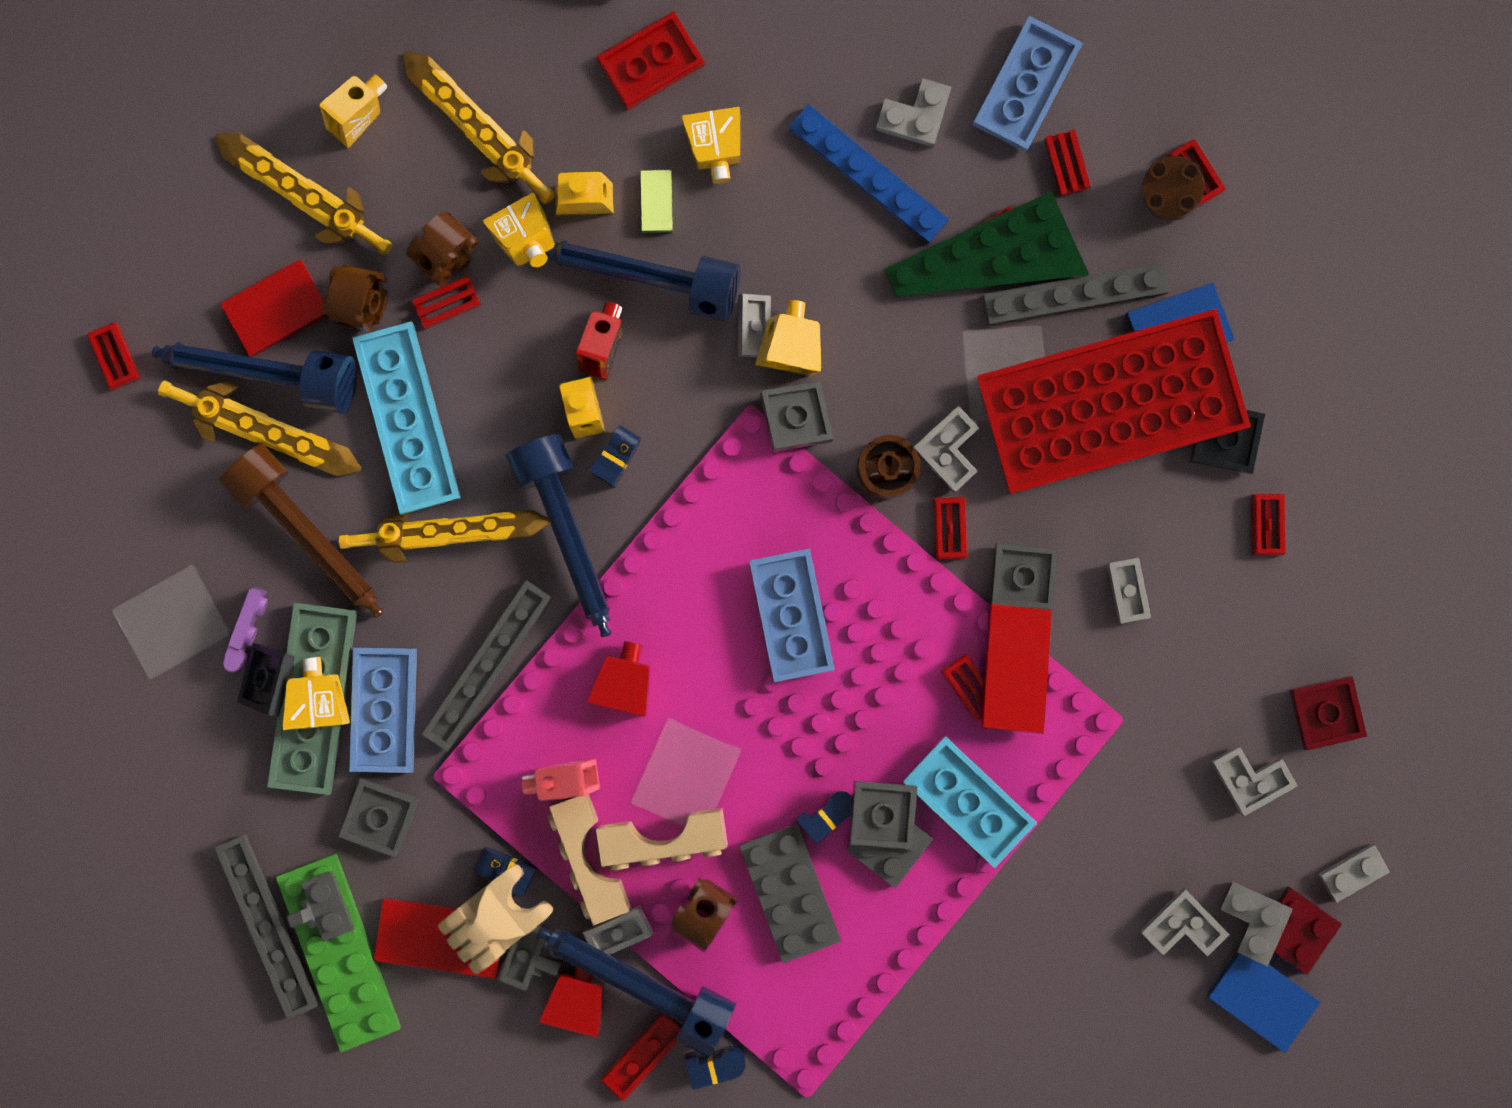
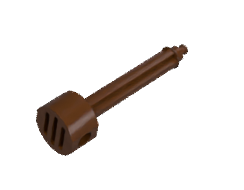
M262 443L246 452L218 479L219 482L245 510L260 502L353 603V606L361 607L363 611L369 609L374 618L382 615L383 608H380L375 603L378 598L374 595V587H371L280 488L278 484L288 475V471Z

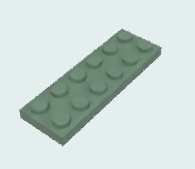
M294 603L287 653L294 655L295 659L293 663L294 670L289 679L303 678L302 659L321 657L322 676L338 675L345 699L358 611ZM284 696L281 711L276 722L267 787L331 795L341 725L283 730Z

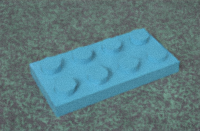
M946 736L903 780L906 785L918 786L917 795L994 868L1037 824L1026 811Z

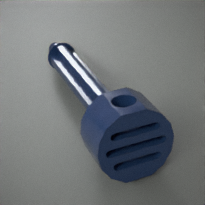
M566 240L560 243L554 242V247L545 252L548 255V259L555 261L560 267L566 265L690 294L689 311L691 314L725 322L729 320L738 294L740 264L711 257H701L694 273L569 244Z
M180 342L174 345H165L163 349L159 348V346H155L152 349V356L154 358L161 357L164 363H169L174 369L184 368L299 388L300 400L304 407L339 414L347 412L354 398L357 384L356 362L353 357L348 355L313 350L309 353L304 365L301 366L185 346Z
M554 434L523 444L506 454L518 489H528L536 486L546 514L552 520L551 527L585 612V618L592 622L593 627L598 625L601 637H607L612 632L607 625V622L610 621L608 615L610 607L607 604L559 477L574 470L560 434Z
M542 927L537 933L538 939L542 938L548 942L546 947L552 949L554 956L566 960L681 1022L682 1025L675 1040L708 1058L711 1056L736 1006L735 1002L705 986L701 987L695 1000H692L569 934L568 931L559 932L554 930L551 933L545 930V927Z

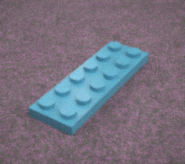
M413 322L352 337L400 515L461 499Z

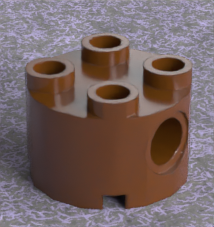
M1180 156L1164 157L1155 161L1145 173L1142 182L1143 201L1146 207L1157 218L1166 221L1183 220L1191 215L1201 204L1205 190L1204 176L1199 166L1188 158Z
M442 212L427 222L421 228L425 233L421 238L415 235L406 251V255L438 286H442L450 278L453 271L457 269L461 272L469 265L472 258L468 255L480 242L454 216L447 212Z
M346 264L341 267H332L329 275L331 283L329 292L323 298L321 305L322 313L327 314L329 320L335 325L353 327L364 332L374 331L375 329H373L372 324L379 325L386 309L388 290L382 289V283H387L385 275L381 272Z
M884 435L874 438L865 446L858 459L857 475L860 484L868 494L880 499H893L902 496L914 486L920 475L921 462L917 450L906 439L896 435Z
M699 877L689 892L690 895L687 898L690 901L689 905L686 907L681 904L672 918L670 926L674 928V933L701 951L706 952L738 899L707 878L704 881ZM703 909L709 913L710 917H700L696 911Z

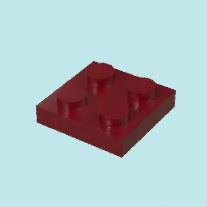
M1353 676L1289 690L1304 750H1312L1367 737Z
M1287 886L1277 902L1293 910L1274 953L1308 975L1342 924Z

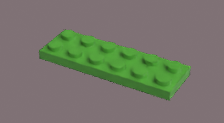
M336 853L281 874L276 879L288 912L291 914L303 909L300 902L307 899L301 883L333 870L354 924V930L324 942L318 926L310 928L307 921L294 927L341 1053L398 1031L401 1025L378 963L374 961L371 944Z

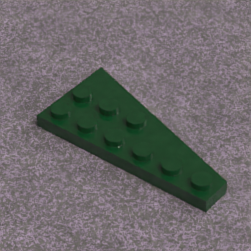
M1052 191L884 269L896 298L1089 275Z

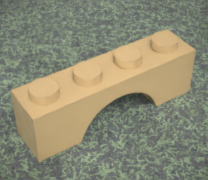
M589 794L572 797L550 806L551 813L547 814L552 830H558L562 842L558 843L564 861L568 859L573 869L569 873L574 889H580L584 901H581L580 904L585 918H591L593 925L629 912L631 905L621 879L602 876L587 861L584 848L585 839L591 827L598 821Z
M723 808L691 812L684 831L677 837L667 841H654L644 837L637 831L631 821L600 825L596 829L601 867L610 866L611 870L625 869L629 867V863L641 861V866L655 865L660 863L659 858L672 857V861H683L690 859V854L701 852L703 857L717 856L728 845Z

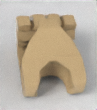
M518 864L508 868L438 924V928L444 935L450 932L451 936L446 940L453 949L461 946L462 949L457 952L459 958L464 963L469 959L472 960L469 967L476 975L495 962L519 939L534 930L553 911L552 906L547 901H542L530 909L521 908L514 903L511 896L512 887L524 874Z

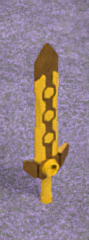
M404 52L407 77L495 165L481 170L486 179L490 182L508 184L509 181L516 182L521 178L540 197L539 200L543 204H548L554 198L555 193L548 189L530 171L533 163L531 160L535 158L532 137L523 130L518 147L429 55Z
M220 133L215 135L223 159L253 179L259 180L324 226L330 227L331 229L326 228L315 235V238L324 244L344 243L345 239H353L356 235L376 248L382 255L388 254L391 250L392 242L387 239L384 240L363 226L364 216L362 213L364 214L365 210L360 194L350 187L347 188V204H345L344 201L285 165L241 133Z
M163 381L160 384L158 395L172 398L193 407L192 415L195 417L193 422L204 439L215 442L214 427H212V424L220 429L254 443H262L267 447L294 457L300 462L334 476L361 471V466L349 448L269 417L267 414L228 398L225 399V396L228 397L238 389L237 385L227 381L208 386V390L199 392L197 396L172 386V383Z
M534 510L463 518L407 522L411 513L400 515L399 511L385 518L383 520L384 523L379 524L377 533L340 535L339 546L340 549H350L352 547L377 545L384 558L393 563L407 562V559L402 550L446 546L455 543L531 537L551 524L552 520Z

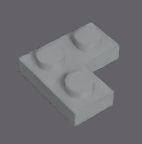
M922 79L914 107L885 98L876 131L934 147L951 86Z
M959 406L914 446L918 455L954 493L978 472L957 449L979 429Z
M1237 746L1211 761L1241 816L1250 814L1298 787L1284 760L1280 758L1254 772L1241 747Z
M1233 882L1221 910L1250 923L1238 953L1268 966L1293 909Z
M1184 888L1139 931L1163 956L1184 935L1206 956H1209L1229 936V933Z

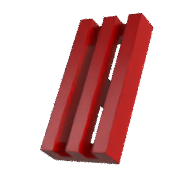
M1075 129L1069 130L1066 133H1057L1055 136H1046L1044 142L1060 197L1090 189L1091 185ZM1068 139L1081 185H1078L1066 144ZM1057 142L1059 143L1071 187L1066 188L1054 143Z
M1194 138L1170 152L1166 157L1180 155L1193 162L1187 150L1190 149L1215 188L1211 191L1204 180L1205 190L1199 205L1200 207L1215 196L1223 193L1226 188Z
M468 276L412 300L425 329L481 306ZM467 287V290H464L460 293H457L451 297H448L425 308L422 307V305L427 304L433 300H436L461 288ZM469 296L472 298V301L430 319L426 316Z
M113 322L86 334L109 390H117L122 385L126 386L131 381L141 379L118 323ZM109 332H112V334H113V337H114V339H115V341H116V344H117V346H118V348H119V351H120L121 356H122V358H123V360H124V363H125V365H126V368H127V370H128V372H129L128 375H126V373H125V371H124V368H123L122 363H121V361H120V359H119V356H118L117 351H116V349H115V347H114V344H113V342H112V340H111V337H110V335H109ZM99 336H102L119 376L117 380H115L99 343L97 338Z
M1251 494L1252 555H1286L1285 494ZM1261 500H1264V549L1261 546ZM1271 500H1276V549H1272Z
M965 497L934 498L935 558L966 559ZM941 504H946V553H943ZM953 504H958L960 552H954Z
M964 654L948 667L942 669L941 673L974 721L978 722L981 720L982 711L979 713L976 711L951 674L953 670L956 671L982 709V697L960 666L964 663L966 664L982 689L984 678L968 654Z

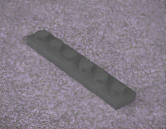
M1164 262L993 292L984 294L982 297L988 326L1166 295L1169 293Z
M528 580L524 582L423 731V736L445 751L451 749L553 597Z
M247 834L215 847V851L287 1020L319 1006Z

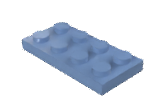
M1029 16L975 118L973 126L1027 152L1083 43Z
M810 548L750 560L749 563L774 682L835 670Z
M353 648L349 772H414L417 649Z

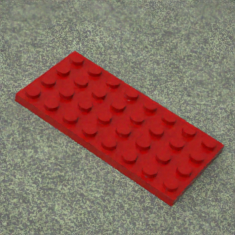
M1217 308L981 374L976 377L1009 495L1251 428Z

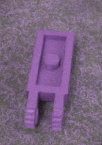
M254 587L248 591L229 641L224 662L222 663L228 672H236L246 665L245 662H247L249 657L245 649L246 645H252L258 628L254 627L258 615L263 616L269 599L265 598L267 591Z

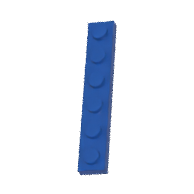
M810 104L805 107L789 126V131L928 245L948 222L949 218Z

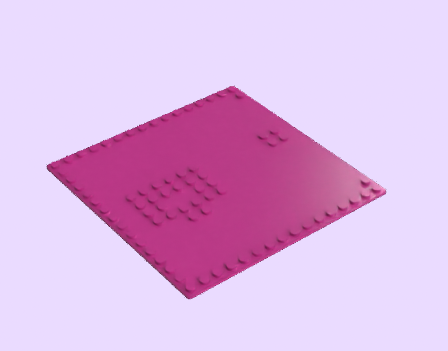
M750 405L745 408L599 580L607 604L610 607L608 614L610 621L607 622L609 630L612 631L611 634L607 637L600 636L601 633L598 625L593 627L592 622L585 618L586 615L580 602L434 774V779L580 904L584 899L580 889L575 890L571 882L569 873L573 869L569 859L564 861L558 845V843L562 842L558 830H552L547 814L551 813L550 806L569 798L539 801L537 794L525 795L522 790V777L535 775V769L544 766L596 758L600 789L590 793L589 796L598 821L591 827L586 836L585 855L588 863L597 873L605 877L621 879L631 909L640 905L654 932L651 937L629 947L688 998L695 1000L701 987L705 986L735 1002V1009L725 1029L804 1097H810L1123 723V718L1049 655L1044 734L981 728V720L978 722L974 721L941 673V670L961 658L964 654H968L984 678L989 604L803 447L772 452L765 416L756 407ZM810 548L835 670L774 682L749 561ZM624 641L641 644L642 648L638 663L650 666L648 710L645 717L587 703L606 657L620 658ZM962 664L960 667L983 699V689L966 664ZM953 670L951 672L952 676L978 713L981 712L982 709L956 671ZM946 736L1026 811L1037 824L994 868L917 795L914 824L932 837L933 840L895 889L846 850L849 845L851 815L817 844L795 818L804 810L809 816L813 815L826 804L827 797L834 791H845L852 796L854 780L905 784L903 780ZM723 808L728 845L726 849L721 850L720 855L703 857L702 852L690 854V859L683 861H672V857L659 858L660 863L649 866H641V861L631 862L628 868L621 870H611L610 866L601 867L596 829L600 825L631 821L637 831L644 837L654 841H667L677 837L684 831L691 812ZM798 823L841 942L783 963L739 844ZM699 877L704 881L707 878L738 899L706 952L701 951L674 933V928L670 926L672 918L681 904L686 907L689 905L690 901L687 900L690 895L689 892ZM703 909L696 911L700 917H710L709 913Z

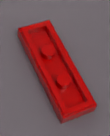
M661 1012L601 1077L600 1081L623 1102L678 1043L675 1038L681 1024Z

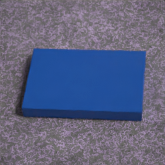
M1214 282L1126 314L1131 331L1134 332L1217 308L1226 342L1234 340Z
M1238 951L1206 995L1284 1053H1286L1321 1003L1272 966H1265L1238 953Z

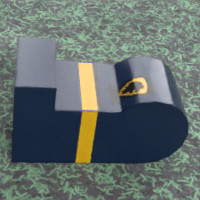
M620 425L612 435L608 445L604 447L597 461L595 460L589 470L590 473L615 488L642 438Z
M834 791L827 797L826 804L813 815L809 816L804 810L795 819L817 844L851 815L852 796L845 791Z
M483 847L473 871L493 881L508 868L518 864L524 874L512 887V893L522 897L526 893L537 867L495 849Z
M728 1046L719 1054L711 1055L709 1058H700L697 1051L689 1052L685 1055L692 1090L736 1079L745 1070V1054L736 1046Z

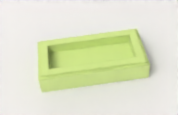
M671 170L641 171L642 233H673Z

